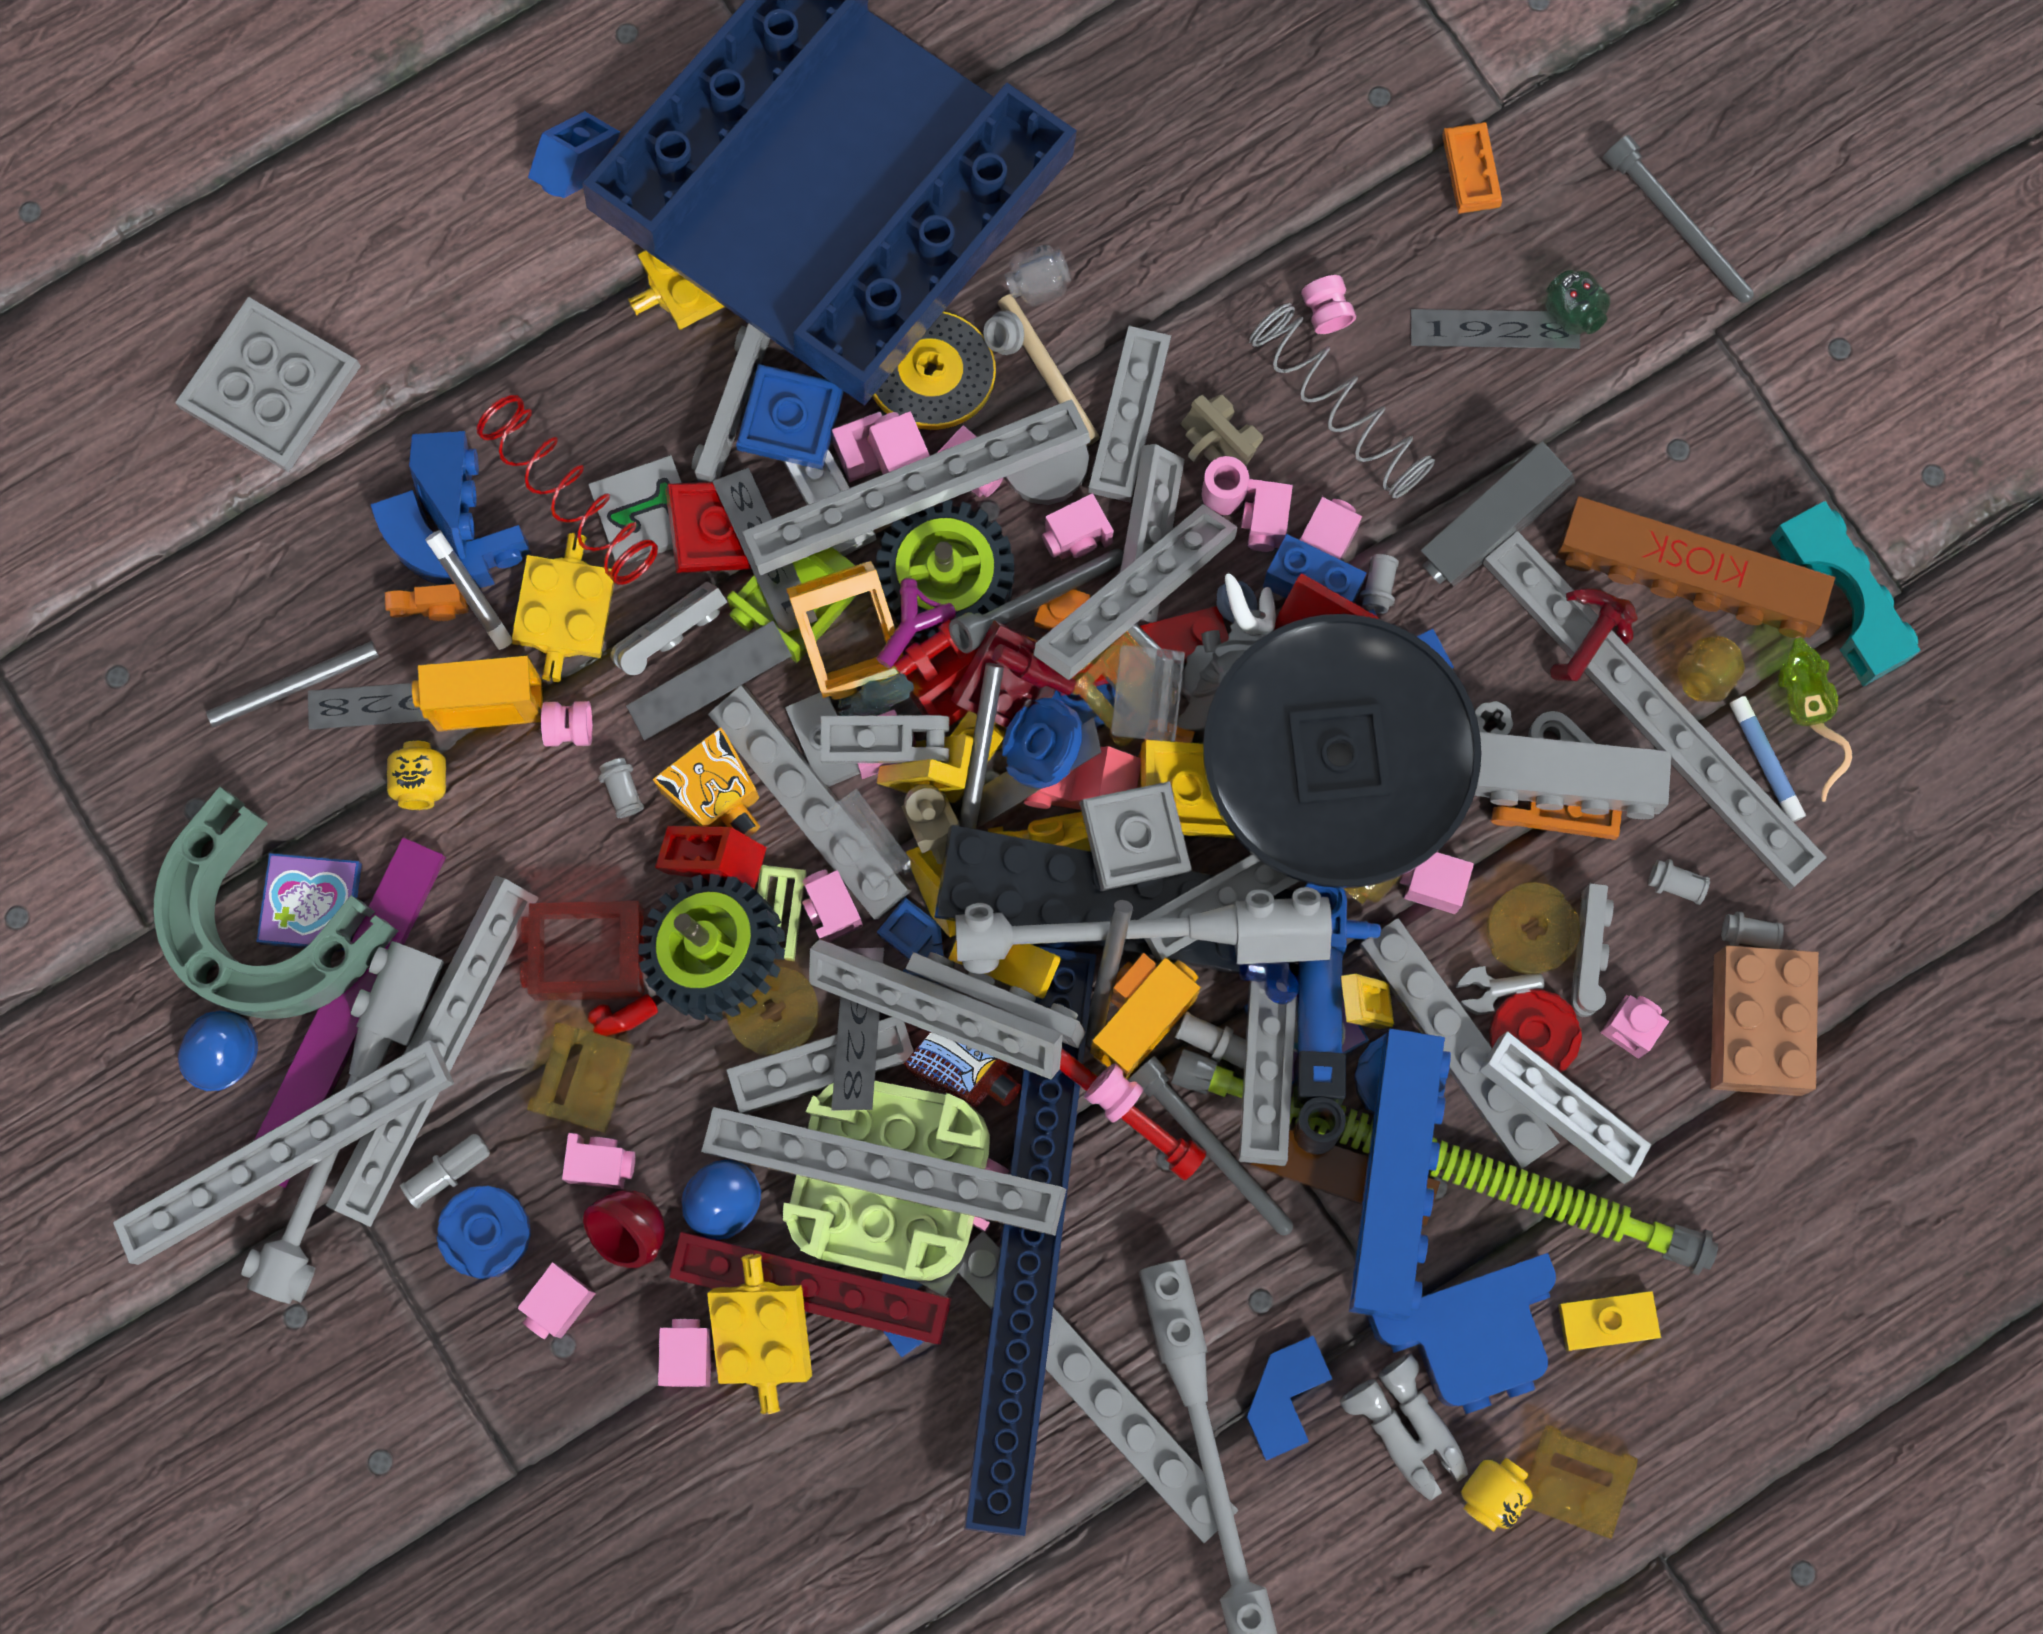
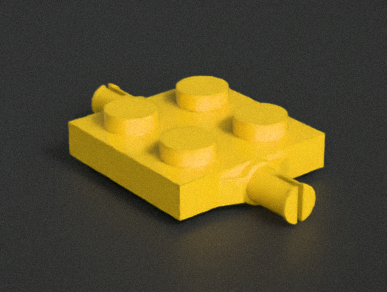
M644 251L638 254L640 263L648 275L650 288L632 298H628V302L636 316L659 304L670 313L678 329L681 330L725 307L649 252Z
M575 533L567 535L568 539L564 558L548 559L527 555L512 643L533 647L546 654L542 679L547 681L551 679L553 665V682L561 681L564 657L583 655L601 658L614 582L605 574L603 567L591 566L582 561L584 549L579 545L578 538L574 550ZM581 535L582 542L585 544L586 536Z
M749 1254L741 1257L745 1279L744 1284L737 1287L713 1288L707 1293L718 1384L746 1383L758 1387L760 1413L766 1414L768 1412V1414L780 1411L777 1394L778 1384L807 1382L812 1377L802 1285L779 1286L765 1282L761 1262L762 1255Z

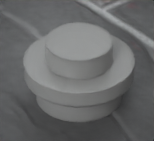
M1000 311L995 313L984 326V339L987 346L1002 355L1014 354L1021 348L1024 341V328L1021 320L1015 313Z

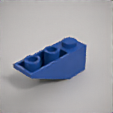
M465 431L412 434L409 467L417 497L459 559L466 558L467 540L474 539V521L472 513H469V507H476L477 503L475 483L471 480L472 475H478L479 473L477 450L469 449Z

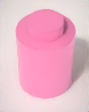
M1229 456L1213 460L1205 471L1202 487L1204 505L1219 515H1230L1238 511L1245 501L1249 483V473L1246 466L1240 460Z

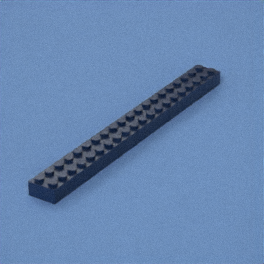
M1040 947L1060 956L1061 960L1046 996L1043 999L1036 997L1035 1003L1051 1009L1053 1003L1059 1004L1078 1014L1076 1020L1080 1022L1086 1031L1079 1048L1063 1042L1062 1048L1083 1064L1096 955ZM1022 1069L1009 1175L1060 1186L1066 1189L1055 1236L1012 1225H1002L964 1530L1024 1537L1026 1534L1080 1086L1060 1070L1052 1079H1048Z

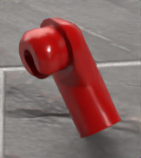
M645 994L612 1014L608 1005L601 1004L589 1012L588 1021L593 1025L592 1031L595 1034L606 1037L632 1030L656 1015L658 1009L653 999L648 994Z

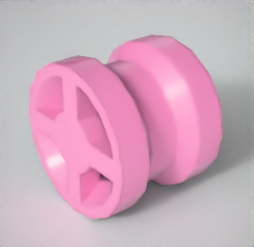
M1113 1063L1091 1084L1084 1098L1091 1104H1099L1105 1110V1117L1113 1123L1125 1115L1135 1104L1143 1092V1087L1137 1082H1129L1123 1076V1069L1118 1064Z

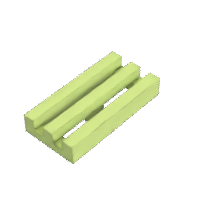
M762 865L757 892L767 901L770 876L778 877L773 911L778 914L781 922L788 878L795 879L786 948H783L785 950L784 959L795 961L805 889L802 881L806 878L807 872L800 869Z

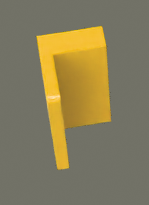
M966 734L944 737V748L949 749V763L926 759L880 766L877 784L907 794L912 788L921 784L933 785L940 792L964 789L973 737ZM926 740L917 741V744L914 745V747H926Z

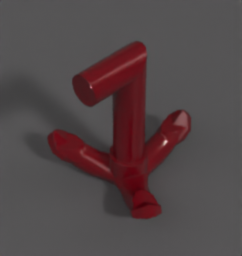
M1581 589L1566 593V601L1575 600L1583 605L1587 603L1595 604L1602 608L1598 613L1599 617L1569 663L1554 664L1550 670L1551 677L1556 681H1578L1612 628L1616 625L1618 637L1625 645L1629 644L1633 640L1632 623L1638 619L1635 607L1631 601L1617 598L1597 589Z

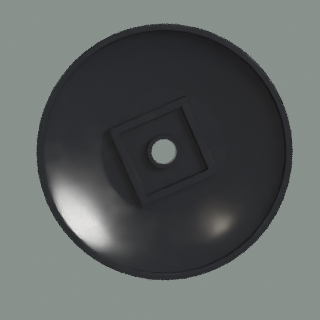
M1330 614L1308 617L1282 626L1259 639L1234 662L1222 679L1209 708L1204 729L1203 761L1208 788L1212 800L1230 832L1253 856L1270 868L1290 878L1322 887L1358 888L1376 885L1402 876L1425 863L1446 844L1464 820L1473 801L1481 769V736L1477 717L1466 689L1454 670L1442 656L1414 634L1388 622L1360 615ZM1335 743L1345 744L1352 752V761L1346 766L1332 764L1327 757V748Z

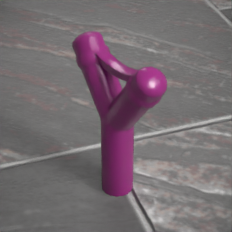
M905 578L900 583L901 623L876 658L878 662L890 669L916 632L956 617L955 607L951 603L943 605L928 599L917 588V581L913 578ZM917 596L926 604L935 608L918 614Z

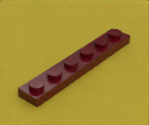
M680 1232L669 1278L712 1289L737 1287L745 1283L741 1257L749 1254H761L764 1281L779 1286L802 1285L805 1312L937 1345L941 1344L951 1298Z

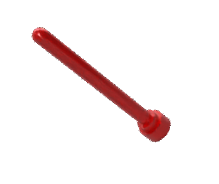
M1062 1048L1059 1070L1087 1091L1098 1076ZM1134 1105L1121 1117L1124 1122L1166 1154L1165 1160L1169 1163V1169L1183 1181L1191 1177L1203 1162L1207 1153L1192 1140L1188 1142L1183 1138L1176 1140Z

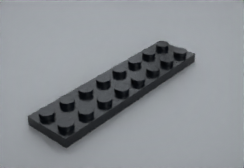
M952 825L948 829L934 918L956 922L955 915L965 914L968 906L975 903H984L993 909V913H1003L1012 926L1111 921L1115 902L1125 900L1133 906L1130 920H1139L1215 875L1189 871L1188 873L1101 891L1092 852ZM1284 889L1273 897L1274 899H1292L1294 891ZM1144 938L1125 939L1122 953L1137 956L1145 953L1149 958L1156 959ZM1106 940L1068 943L1104 949ZM1196 940L1166 957L1171 962L1180 960L1186 965L1282 983L1291 981L1294 962L1237 964L1234 945Z

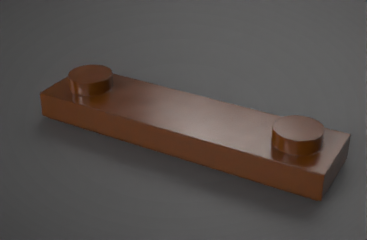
M1289 1130L1288 1161L1285 1166L1250 1163V1167L1362 1205L1368 1157L1338 1146H1334L1323 1154L1308 1153L1299 1147L1294 1139L1293 1131ZM1428 1178L1427 1188L1434 1189V1203L1440 1181ZM1423 1216V1227L1427 1225L1429 1219L1427 1216Z

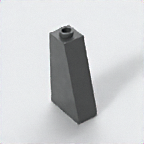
M1542 441L1421 550L1428 558L1422 566L1439 585L1447 579L1455 587L1482 565L1485 558L1515 532L1518 531L1520 533L1576 486L1573 473Z

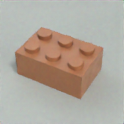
M1726 945L1714 954L1711 1089L1803 1096L1816 1090L1819 952Z

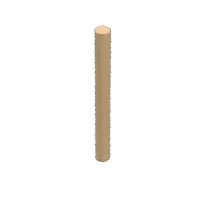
M1012 294L1002 297L997 304L1002 311H1011L1021 320L1024 328L1023 346L1058 403L1061 404L1068 400H1073L1089 432L1090 443L1086 444V446L1094 444L1099 440V434Z

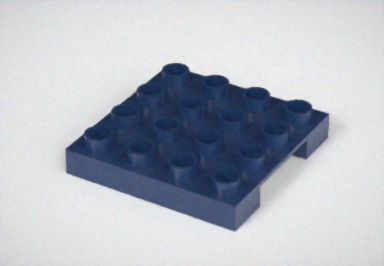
M745 0L582 184L588 210L865 406L1073 157L1077 130L1007 82L993 97L868 11V0Z

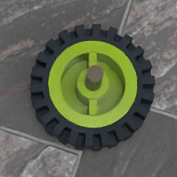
M946 500L943 502V506H931L907 516L903 521L900 519L894 521L891 524V533L885 532L881 540L882 548L877 552L876 571L890 615L893 614L898 625L901 623L900 583L905 578L915 579L917 581V588L928 599L943 605L951 603L956 610V617L951 619V621L968 612L984 615L1006 604L1007 601L1010 602L1012 586L1014 584V557L1011 553V544L1008 537L1002 535V527L996 520L991 523L988 520V513L982 509H979L978 513L972 511L971 504L962 502L961 507H955L952 500ZM917 596L918 614L935 608L926 604ZM942 623L920 630L914 636L920 638L924 634L930 638L939 632L938 626Z
M710 874L708 882L702 875L692 877L693 888H690L683 881L674 886L679 894L677 898L673 899L669 894L665 893L659 899L667 906L662 913L653 907L647 916L655 922L654 927L645 925L642 927L640 935L648 940V943L638 944V954L646 959L639 962L641 972L648 976L645 981L649 987L678 1012L685 1016L689 1014L697 1020L704 1021L706 1015L711 1020L718 1021L723 1020L722 1011H725L731 1017L741 1014L738 1006L741 1002L749 1008L758 1003L752 995L756 989L760 990L764 995L767 994L771 986L764 979L767 974L775 978L779 975L781 969L773 961L774 959L784 960L785 950L778 942L785 941V933L778 926L782 922L778 914L772 910L773 907L746 882L742 883L733 876H728L727 880H724L720 875Z

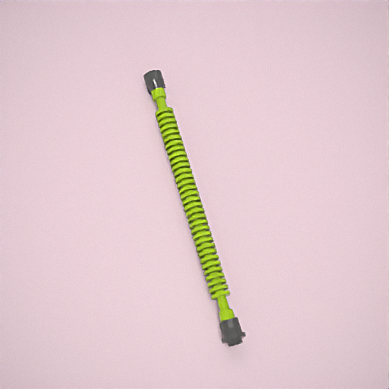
M1183 1049L1172 1084L1205 1095L1207 1091L1225 1097L1226 1093L1242 1098L1243 1079L1234 1077V1071L1217 1066L1218 1062ZM1294 1092L1291 1097L1290 1123L1293 1117H1298L1302 1109L1294 1107ZM1341 1105L1345 1114L1346 1106ZM1351 1108L1348 1117L1345 1116L1346 1123L1339 1143L1346 1145L1349 1137L1353 1138L1351 1142L1352 1148L1358 1149L1362 1141L1364 1142L1362 1151L1369 1153L1373 1119L1370 1125L1367 1124L1369 1114L1362 1113L1359 1121L1355 1120L1358 1111ZM1315 1117L1308 1120L1312 1130H1314L1315 1125L1319 1126L1318 1134H1325L1327 1129L1330 1130L1328 1123L1321 1118ZM1433 1138L1432 1142H1437V1139ZM1440 1142L1437 1168L1435 1171L1430 1170V1176L1437 1177L1441 1169L1443 1170L1442 1180L1448 1181L1451 1174H1454L1452 1183L1460 1185L1464 1177V1188L1471 1189L1474 1182H1477L1475 1192L1482 1194L1485 1187L1488 1186L1486 1195L1493 1198L1497 1190H1499L1498 1200L1503 1202L1511 1194L1509 1204L1516 1206L1520 1198H1522L1520 1208L1528 1210L1533 1202L1532 1212L1537 1214L1545 1206L1543 1216L1551 1218L1556 1210L1555 1220L1562 1222L1567 1214L1566 1224L1574 1226L1578 1219L1577 1228L1585 1230L1590 1222L1589 1232L1597 1234L1601 1227L1600 1236L1608 1238L1612 1232V1240L1620 1242L1623 1235L1646 1242V1248L1662 1253V1258L1689 1267L1690 1273L1694 1275H1699L1703 1268L1710 1270L1715 1261L1718 1243L1712 1241V1231L1704 1229L1701 1233L1677 1224L1673 1228L1656 1221L1651 1225L1631 1218V1207L1623 1205L1619 1212V1203L1612 1201L1607 1209L1608 1199L1602 1197L1599 1198L1595 1205L1597 1197L1594 1194L1589 1193L1584 1201L1585 1191L1577 1189L1572 1197L1574 1188L1566 1185L1561 1193L1562 1183L1554 1181L1551 1189H1549L1551 1183L1549 1178L1543 1177L1538 1185V1174L1532 1173L1527 1181L1528 1171L1520 1169L1516 1177L1515 1166L1509 1165L1504 1173V1162L1497 1161L1493 1169V1158L1486 1157L1482 1165L1481 1154L1475 1153L1472 1160H1469L1470 1150L1463 1149L1459 1157V1146L1452 1145L1448 1153V1142Z

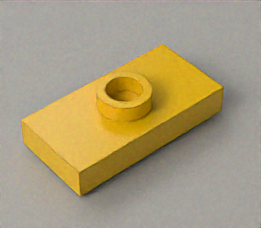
M1360 974L1341 976L1346 1022L1378 1030L1393 1027L1392 1004L1389 984L1387 982Z
M1653 1291L1558 1305L1566 1351L1661 1338Z

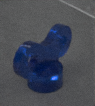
M1289 962L1239 964L1241 980L1265 982V993L1274 1003L1288 1004L1299 993V983L1289 969ZM1276 983H1283L1287 987V991H1280Z

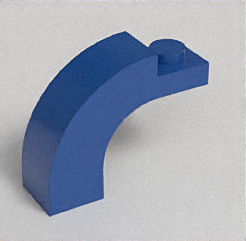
M413 490L371 504L381 534L395 555L409 570L436 585L454 584L425 540L434 532L429 528L422 504ZM517 525L476 540L467 541L466 558L460 560L477 586L483 588L495 584L490 568L495 566L498 568L515 566L523 560L522 557L532 553L522 529Z

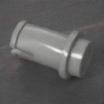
M1384 554L1371 556L1366 588L1359 595L1360 600L1363 602V609L1367 611L1374 609L1376 614H1384L1388 612L1390 606L1394 605L1395 599L1391 594L1396 569L1399 564L1396 558Z
M625 758L611 760L599 767L601 775H599L598 779L601 783H605L617 818L628 817L644 809L630 774L633 771V767L630 764H626Z
M1667 859L1665 862L1657 860L1651 870L1648 885L1655 887L1656 893L1661 894L1664 890L1700 905L1707 894L1710 878L1673 865V860Z
M1736 912L1734 915H1726L1721 937L1723 941L1729 942L1730 946L1744 944L1761 948L1779 949L1783 939L1784 927L1782 923L1746 918L1743 912Z

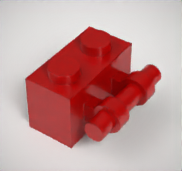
M950 619L938 626L939 632L922 644L918 645L915 642L905 649L906 655L893 664L895 670L903 679L901 681L920 713L923 716L949 717V726L965 716L969 711L956 705L951 700V697L978 650L977 648L969 653H964L957 648L949 631Z

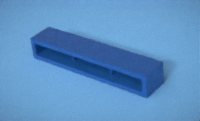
M1390 1028L1384 1036L1348 1312L1405 1321L1411 1316V1310H1419L1422 1297V1282L1415 1281L1417 1263L1424 1264L1428 1248V1235L1421 1234L1423 1216L1430 1217L1434 1199V1189L1427 1188L1429 1170H1436L1440 1149L1439 1143L1432 1142L1434 1124H1442L1445 1109V1097L1438 1096L1440 1078L1447 1079L1451 1060V1052L1443 1051L1445 1037Z

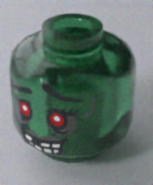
M1567 270L1558 275L1547 287V298L1545 301L1547 312L1565 333L1570 335H1578L1584 332L1586 334H1593L1606 323L1608 319L1606 313L1609 310L1611 299L1608 292L1590 272L1585 270Z

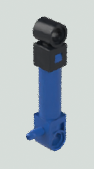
M1308 883L1305 887L1313 888L1320 893L1321 897H1328L1332 910L1330 960L1299 961L1298 1056L1294 1062V1107L1302 1109L1294 1123L1293 1134L1295 1141L1304 1151L1312 1154H1323L1335 1146L1346 1123L1345 1114L1341 1108L1346 1097V1053H1342L1341 976L1347 938H1378L1381 933V926L1376 923H1368L1367 921L1347 920V897L1343 888L1322 887ZM1315 1117L1325 1120L1330 1127V1132L1327 1134L1314 1132L1310 1128L1308 1120Z

